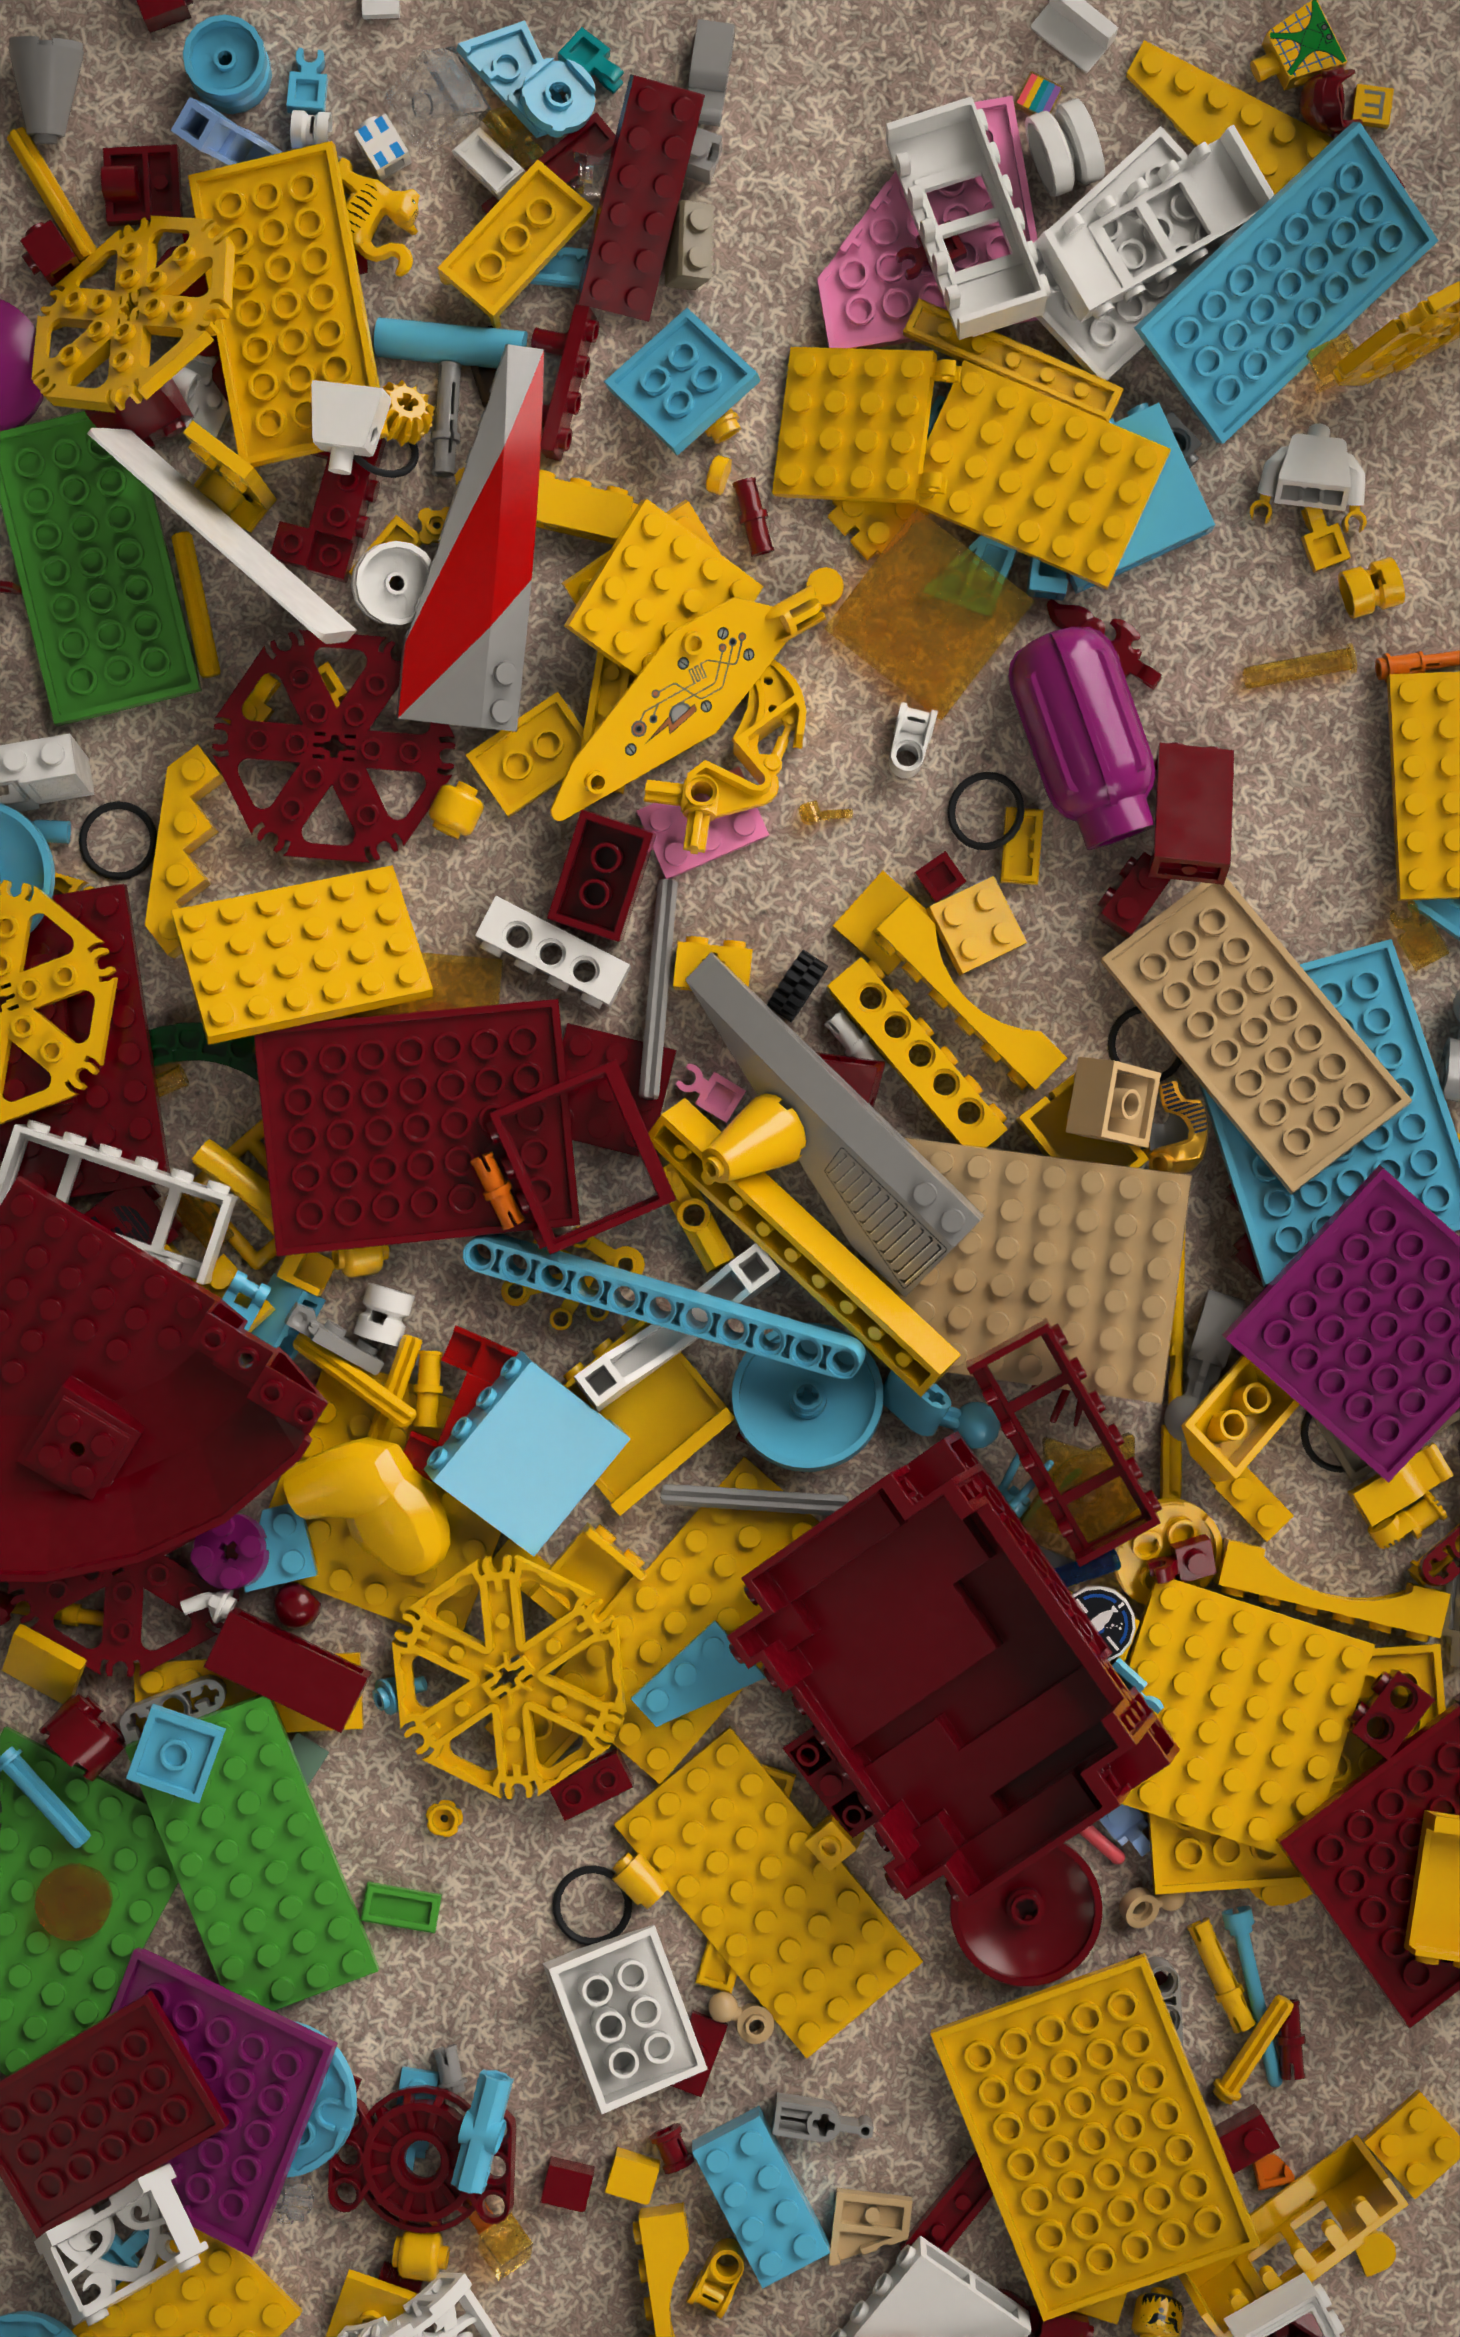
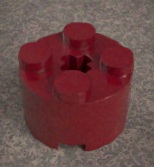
M80 1694L77 1696L72 1695L39 1729V1732L43 1735H50L45 1741L69 1766L72 1767L74 1764L82 1765L87 1769L83 1776L88 1780L94 1781L126 1747V1741L120 1726L116 1722L110 1724L100 1717L104 1710L90 1696L87 1695L84 1698Z

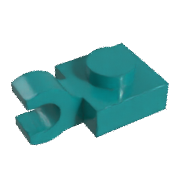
M583 27L558 52V61L566 62V59L575 61L591 77L595 75L601 85L612 94H615L623 85V81L620 79L624 74L623 70L608 60L611 49Z

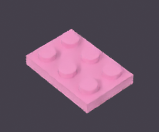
M740 767L729 770V772L744 778ZM703 793L693 797L698 802H706L711 798ZM653 803L636 811L643 828L657 833L652 849L665 879L676 877L769 836L758 808H753L710 821L705 853L698 852V855L690 854V851L683 850L687 818L683 816L681 806Z

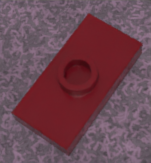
M693 2010L689 2020L708 2070L670 2086L702 2097L728 2023L717 2022L712 2017Z

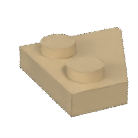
M837 2188L828 2265L835 2266L841 2264V2260L862 2253V2255L877 2251L882 2245H894L907 2240L913 2203L912 2197Z

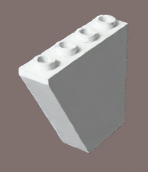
M919 2236L912 2246L906 2245L897 2257L896 2265L888 2274L886 2272L877 2279L873 2287V2293L866 2301L861 2300L856 2304L850 2315L849 2322L843 2329L837 2328L831 2337H1023L1031 2333V2323L1028 2310L925 2238Z

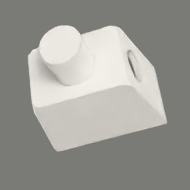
M312 380L313 443L320 450L331 452L328 471L341 475H350L354 455L368 457L374 455L392 398L383 388Z

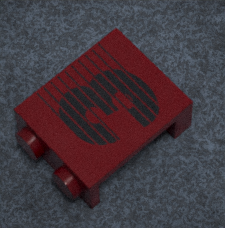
M154 1185L117 1190L96 1204L84 1215L114 1233L151 1245L163 1208L157 1202L161 1194ZM176 1213L166 1241L168 1245L174 1241L179 1242L184 1238L180 1232L184 1224Z

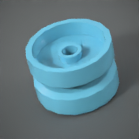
M226 14L208 17L193 28L185 41L183 60L185 71L200 100L216 111L226 114L247 112L260 104L269 91L272 70L263 40L256 29L242 18Z

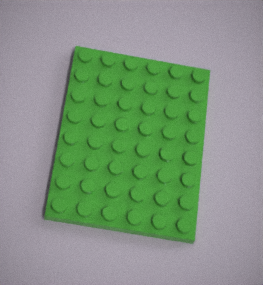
M8 1726L4 1727L0 1735V1756L11 1746L16 1751L21 1749L23 1752L20 1756L86 1827L91 1837L81 1847L74 1848L3 1770L0 1772V1801L2 1805V1812H0V1823L2 1824L0 1830V2072L6 2076L107 2017L113 2006L133 1950L138 1947L144 1948L179 1883L145 1800L100 1776H97L94 1781L86 1779L83 1774L87 1769L75 1764L72 1767L69 1766L56 1752Z

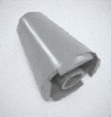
M36 36L9 38L8 49L27 135L34 136L35 143L57 144V137H65L84 56L83 43L61 38L39 40V37Z

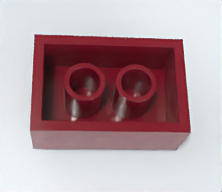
M581 810L547 919L617 942L623 941L657 833L589 810Z

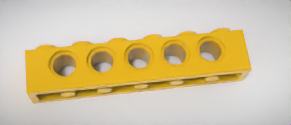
M860 957L828 984L826 990L859 1029L871 1038L870 1042L957 1144L987 1148L1008 1130L1003 1124L1007 1120L1006 1116L994 1103L988 1106L979 1096L983 1090L970 1074L963 1077L956 1069L955 1065L959 1062L953 1053L945 1045L939 1049L930 1038L934 1034L930 1026L921 1017L915 1020L906 1010L910 1004L897 988L890 991L883 983L882 979L886 976L880 967L872 959L866 963ZM868 989L877 991L881 997L880 1006L875 1009L865 1008L860 1001V994ZM890 1018L900 1019L905 1025L904 1035L899 1038L890 1037L885 1031V1022ZM916 1046L925 1048L929 1053L928 1064L922 1067L913 1065L909 1059L910 1049ZM946 1075L952 1079L954 1088L951 1094L940 1095L935 1091L933 1082L936 1076ZM969 1103L977 1109L978 1118L975 1123L965 1124L959 1119L958 1109L960 1105Z

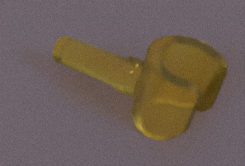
M817 800L804 803L798 808L802 822L807 825L829 819L853 818L852 809L820 811Z

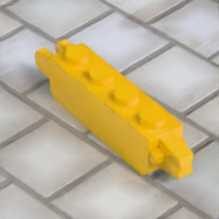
M464 467L462 469L459 468L454 475L456 486L462 479ZM540 469L536 527L614 545L638 504L634 503V497L629 496L628 491L620 487L607 486L606 490L592 487V483L581 478H570V482L555 479L556 475L554 473Z

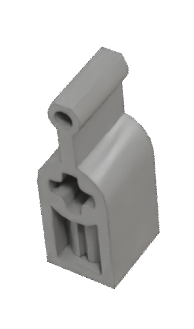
M698 19L688 90L705 95L699 124L718 127L721 125L735 39V24Z
M780 2092L776 2094L772 2135L816 2142H829L835 2139L840 2131L858 2134L862 2139L872 2138L873 2121L866 2115H862L859 2118L842 2116L837 2106L826 2099ZM822 2114H828L829 2122H826L825 2128L818 2127V2120H820Z

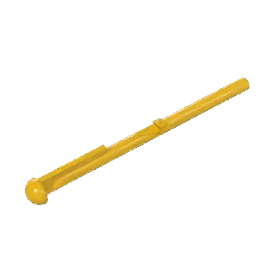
M1185 1233L1169 1348L1168 1405L1172 1400L1183 1395ZM1161 1425L1160 1499H1182V1442L1171 1436L1165 1425Z

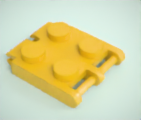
M832 500V504L836 508L828 514L827 518L844 536L854 528L858 531L850 540V543L868 561L877 552L883 558L931 513L908 503Z

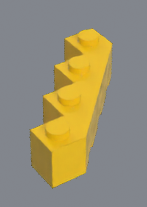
M198 744L167 767L145 918L146 928L165 953L173 959L182 954L173 924L171 910L182 908L183 905L211 885L189 854L219 833L197 802L225 782L221 772Z

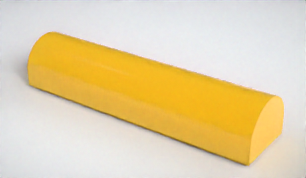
M208 1139L193 1156L192 1163L215 1181L230 1186V1192L239 1196L241 1200L273 1222L269 1181L212 1139Z

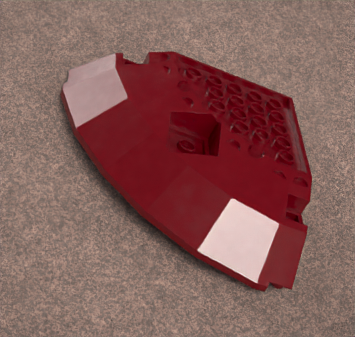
M22 1176L16 1178L0 1205V1582H50L142 1562L226 1523L302 1458L313 1440L309 1433L328 1405V1401L286 1352L280 1347L276 1349L245 1330L244 1327L248 1321L219 1296ZM249 1353L252 1355L254 1362L252 1364L243 1363L241 1354ZM74 1442L83 1444L85 1448L84 1453L75 1454L71 1449V1444Z

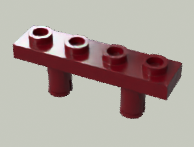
M575 304L567 333L536 327L532 334V348L544 349L545 353L562 356L551 402L548 405L542 404V427H544L541 438V452L546 458L557 461L562 460L563 452L568 451L571 446L573 433L572 429H570L572 416L579 413L582 400L581 393H579L581 381L588 377L591 360L588 357L590 345L597 341L599 335V321H597V317L589 306Z

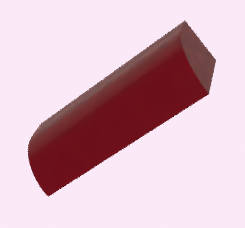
M238 1607L229 1612L204 1665V1668L342 1733L372 1674L371 1671Z

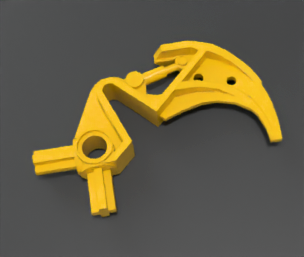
M774 659L748 691L749 698L746 712L732 738L733 754L760 785H756L707 760H704L687 773L684 784L647 779L644 802L681 806V812L687 818L683 850L690 851V854L698 855V852L705 853L710 821L715 820V818L764 806L772 802L777 796L779 789L777 775L782 770L781 760L788 746V738L791 731L795 730L793 748L802 749L807 713L803 693L791 673ZM769 679L772 681V684L766 685L764 681ZM771 707L776 708L772 712H769L768 710ZM783 725V733L781 736H778L771 754H759L758 742ZM701 793L711 797L706 802H698L693 799L695 795Z

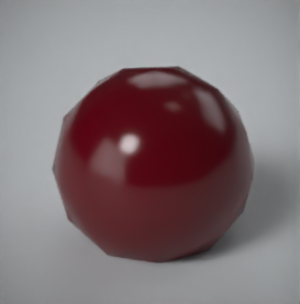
M298 1581L287 1583L279 1589L274 1598L273 1609L275 1617L287 1628L297 1630L306 1628L315 1622L320 1614L321 1603Z

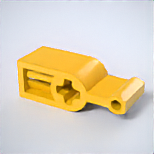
M1432 1442L1419 1450L1389 1483L1382 1476L1376 1474L1347 1493L1365 1523L1373 1527L1413 1503L1428 1490L1448 1480L1454 1474L1436 1444Z

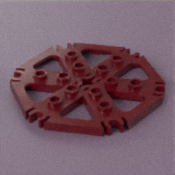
M298 629L303 636L304 645L299 646L298 638L293 632L288 633L292 646L287 651L280 650L275 640L270 641L271 650L276 655L274 659L268 655L264 645L215 717V719L224 718L230 720L231 723L230 725L225 723L214 724V730L225 731L228 734V740L224 744H212V749L217 752L228 751L229 755L222 757L213 755L251 835H253L255 828L263 823L265 827L258 832L257 840L261 842L268 833L276 834L278 836V843L273 849L276 853L283 849L285 841H289L288 851L283 855L285 857L370 863L364 851L365 848L370 847L372 857L378 861L380 860L377 852L378 844L387 842L390 844L393 852H397L398 844L392 838L394 834H397L402 840L404 847L429 811L440 787L446 785L452 775L439 774L437 770L438 768L444 771L454 769V764L441 761L440 753L446 749L455 750V744L452 742L440 743L439 739L445 737L455 739V736L449 724L430 722L429 730L420 735L370 730L399 687L401 660L396 661L390 655L391 650L396 644L393 640L387 643L384 647V653L378 652L386 637L353 634L347 642L325 644L310 630ZM320 648L358 650L364 653L367 658L366 667L338 708H336L314 662V655ZM268 673L279 676L303 725L252 721L243 715V704L262 676ZM314 733H326V736H317ZM345 735H356V739L345 738ZM332 736L339 737L340 744H345L346 747H355V750L345 749V751H339L337 757L333 758L330 757L329 750L323 747H314V744L324 745V743L331 742ZM313 755L324 756V759L313 758ZM343 758H354V761H344ZM245 759L300 763L272 805L265 809H260L253 804L238 773L239 764ZM366 769L420 773L426 780V787L407 816L396 820L388 815ZM331 786H333L355 832L354 840L348 845L310 843L302 836V828Z
M196 1537L142 1562L121 1566L124 1571L113 1575L112 1572L121 1567L50 1582H8V1595L15 1590L24 1589V1594L15 1596L10 1601L11 1604L15 1605L20 1601H26L30 1605L29 1614L19 1619L21 1623L29 1622L37 1616L39 1621L29 1628L87 1660L85 1666L99 1675H102L101 1664L102 1660L105 1659L108 1660L106 1664L107 1676H113L114 1664L121 1661L128 1667L127 1677H132L135 1672V1660L139 1661V1676L218 1635L219 1633L212 1631L206 1626L208 1621L216 1628L222 1629L224 1625L222 1621H219L217 1624L213 1622L207 1607L188 1614L192 1622L191 1629L187 1634L156 1650L146 1649L141 1642L144 1589L181 1612L183 1610L180 1601L201 1593H216L224 1590L210 1585L198 1575L165 1556L195 1540ZM235 1542L231 1545H226L227 1560L229 1558H238L239 1554L235 1551L237 1546ZM105 1587L103 1636L99 1646L96 1648H86L55 1628L53 1619L58 1611ZM233 1589L232 1597L237 1599L238 1602L239 1589Z

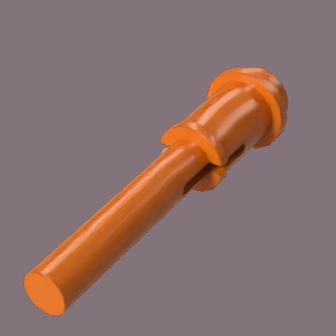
M1460 650L1424 655L1422 651L1396 656L1384 653L1381 658H1376V676L1379 681L1385 680L1387 683V676L1390 674L1425 673L1426 670L1459 666Z

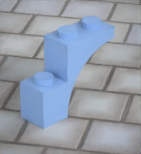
M191 97L187 100L171 129L172 132L199 151L227 165L282 153L280 149L255 132L238 126L211 106Z

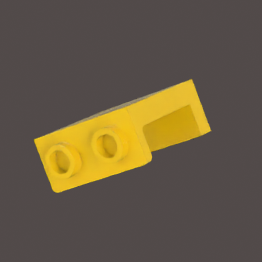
M587 1522L548 1570L595 1592L596 1594L588 1598L584 1604L588 1606L595 1599L601 1598L603 1603L594 1610V1614L598 1619L604 1620L637 1580L643 1581L646 1578L647 1574L642 1568L645 1561L628 1548L623 1552L614 1545L613 1542L617 1538L604 1526L599 1524L594 1528ZM536 1583L529 1591L530 1598L556 1620L569 1611L570 1603L564 1595L539 1583Z

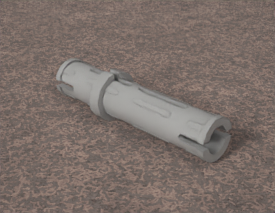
M453 361L438 363L435 431L431 432L430 439L434 443L431 474L441 478H451L456 474V446L460 444L461 438L457 429L462 365Z

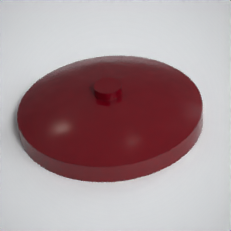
M1067 1843L1062 1844L968 1908H965L961 1900L957 1902L950 1895V1920L961 1950L981 1972L1009 1985L1040 1986L1068 1975L1089 1955L1098 1938L1102 1923V1897L1097 1880L1084 1858Z

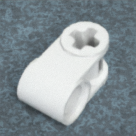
M901 702L893 733L895 736L889 756V767L896 776L911 778L920 771L927 745L932 737L938 713L937 710L932 709L929 713L909 708L907 703ZM904 750L910 751L915 755L917 762L911 766H904L898 762L896 755Z

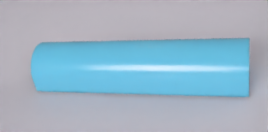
M378 317L374 329V352L377 357L432 363L453 361L464 366L497 369L505 345L511 344L526 347L528 333L521 330Z

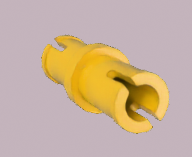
M420 1350L418 1353L417 1384H413V1392L417 1393V1415L414 1426L438 1428L439 1394H443L444 1386H440L443 1352Z

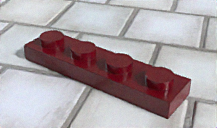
M595 112L584 127L576 132L569 133L538 160L567 185L571 186L612 152L615 134L599 114ZM531 164L528 168H526V169H525V172H526L533 164ZM493 195L481 205L482 211L487 214L499 200Z

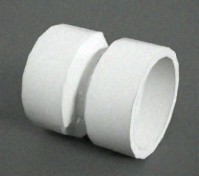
M368 1283L362 1302L367 1308L365 1312L359 1313L353 1334L398 1347L406 1329L402 1320L410 1316L415 1296L381 1285ZM381 1313L388 1314L385 1321L380 1323Z

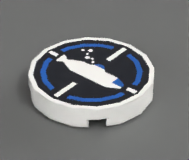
M1086 1586L1072 1593L1113 1652L1108 1657V1661L1122 1655L1132 1643L1136 1630L1134 1612L1127 1599L1115 1589L1103 1586Z

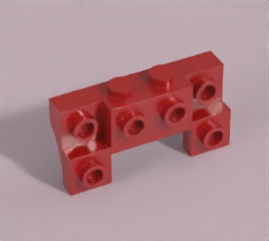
M455 1325L454 1332L441 1361L468 1373L464 1378L439 1440L437 1441L412 1430L403 1451L413 1468L423 1478L431 1482L433 1481L424 1468L432 1451L444 1445L452 1435L451 1431L455 1423L460 1418L467 1417L476 1406L479 1394L485 1388L491 1387L499 1378L500 1371L506 1361L511 1357H516L519 1353Z

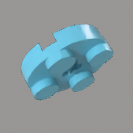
M546 58L534 64L526 74L519 100L525 114L534 125L546 131L551 137L558 138L564 136V134L576 132L586 125L594 111L596 103L594 94L596 89L590 74L575 61L566 59V62L553 61L554 58ZM553 89L557 93L564 91L566 93L565 103L555 102L551 98L550 90Z

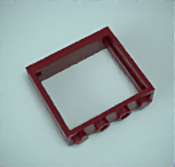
M617 1059L489 1113L492 1121L485 1123L494 1144L502 1142L507 1156L500 1158L509 1179L517 1177L522 1191L515 1194L524 1214L532 1212L537 1226L530 1229L539 1249L547 1246L550 1255L677 1200ZM606 1076L656 1194L555 1237L504 1119Z

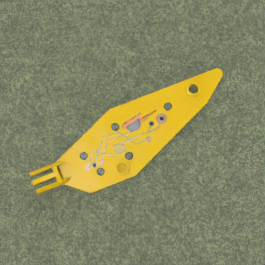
M812 585L807 586L774 606L733 597L671 632L570 763L551 806V817L556 821H563L717 733L787 641L827 619L824 612H819L822 606L819 599L814 598L816 592ZM597 776V784L591 787L592 778Z

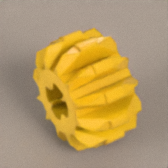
M403 380L396 385L388 382L383 386V389L392 398L386 417L389 437H386L387 442L391 439H396L401 447L407 442L415 445L425 434H428L432 427L435 407L428 404V394H419L417 392V385L409 388Z

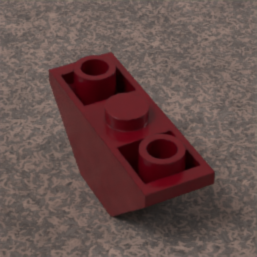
M813 1725L784 1745L782 1749L832 1816L854 1838L876 1823L878 1819L873 1811L869 1812L862 1806L857 1797L858 1789L851 1779L847 1780L841 1775L835 1764L837 1758L829 1747H824L817 1740L813 1732L815 1728Z

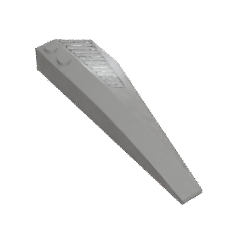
M711 952L685 979L757 1096L765 1093L777 1095L783 1099L778 1103L786 1110L792 1107L797 1113L806 1136V1147L801 1149L800 1155L802 1156L798 1160L849 1243L906 1297L976 1226L984 1215Z

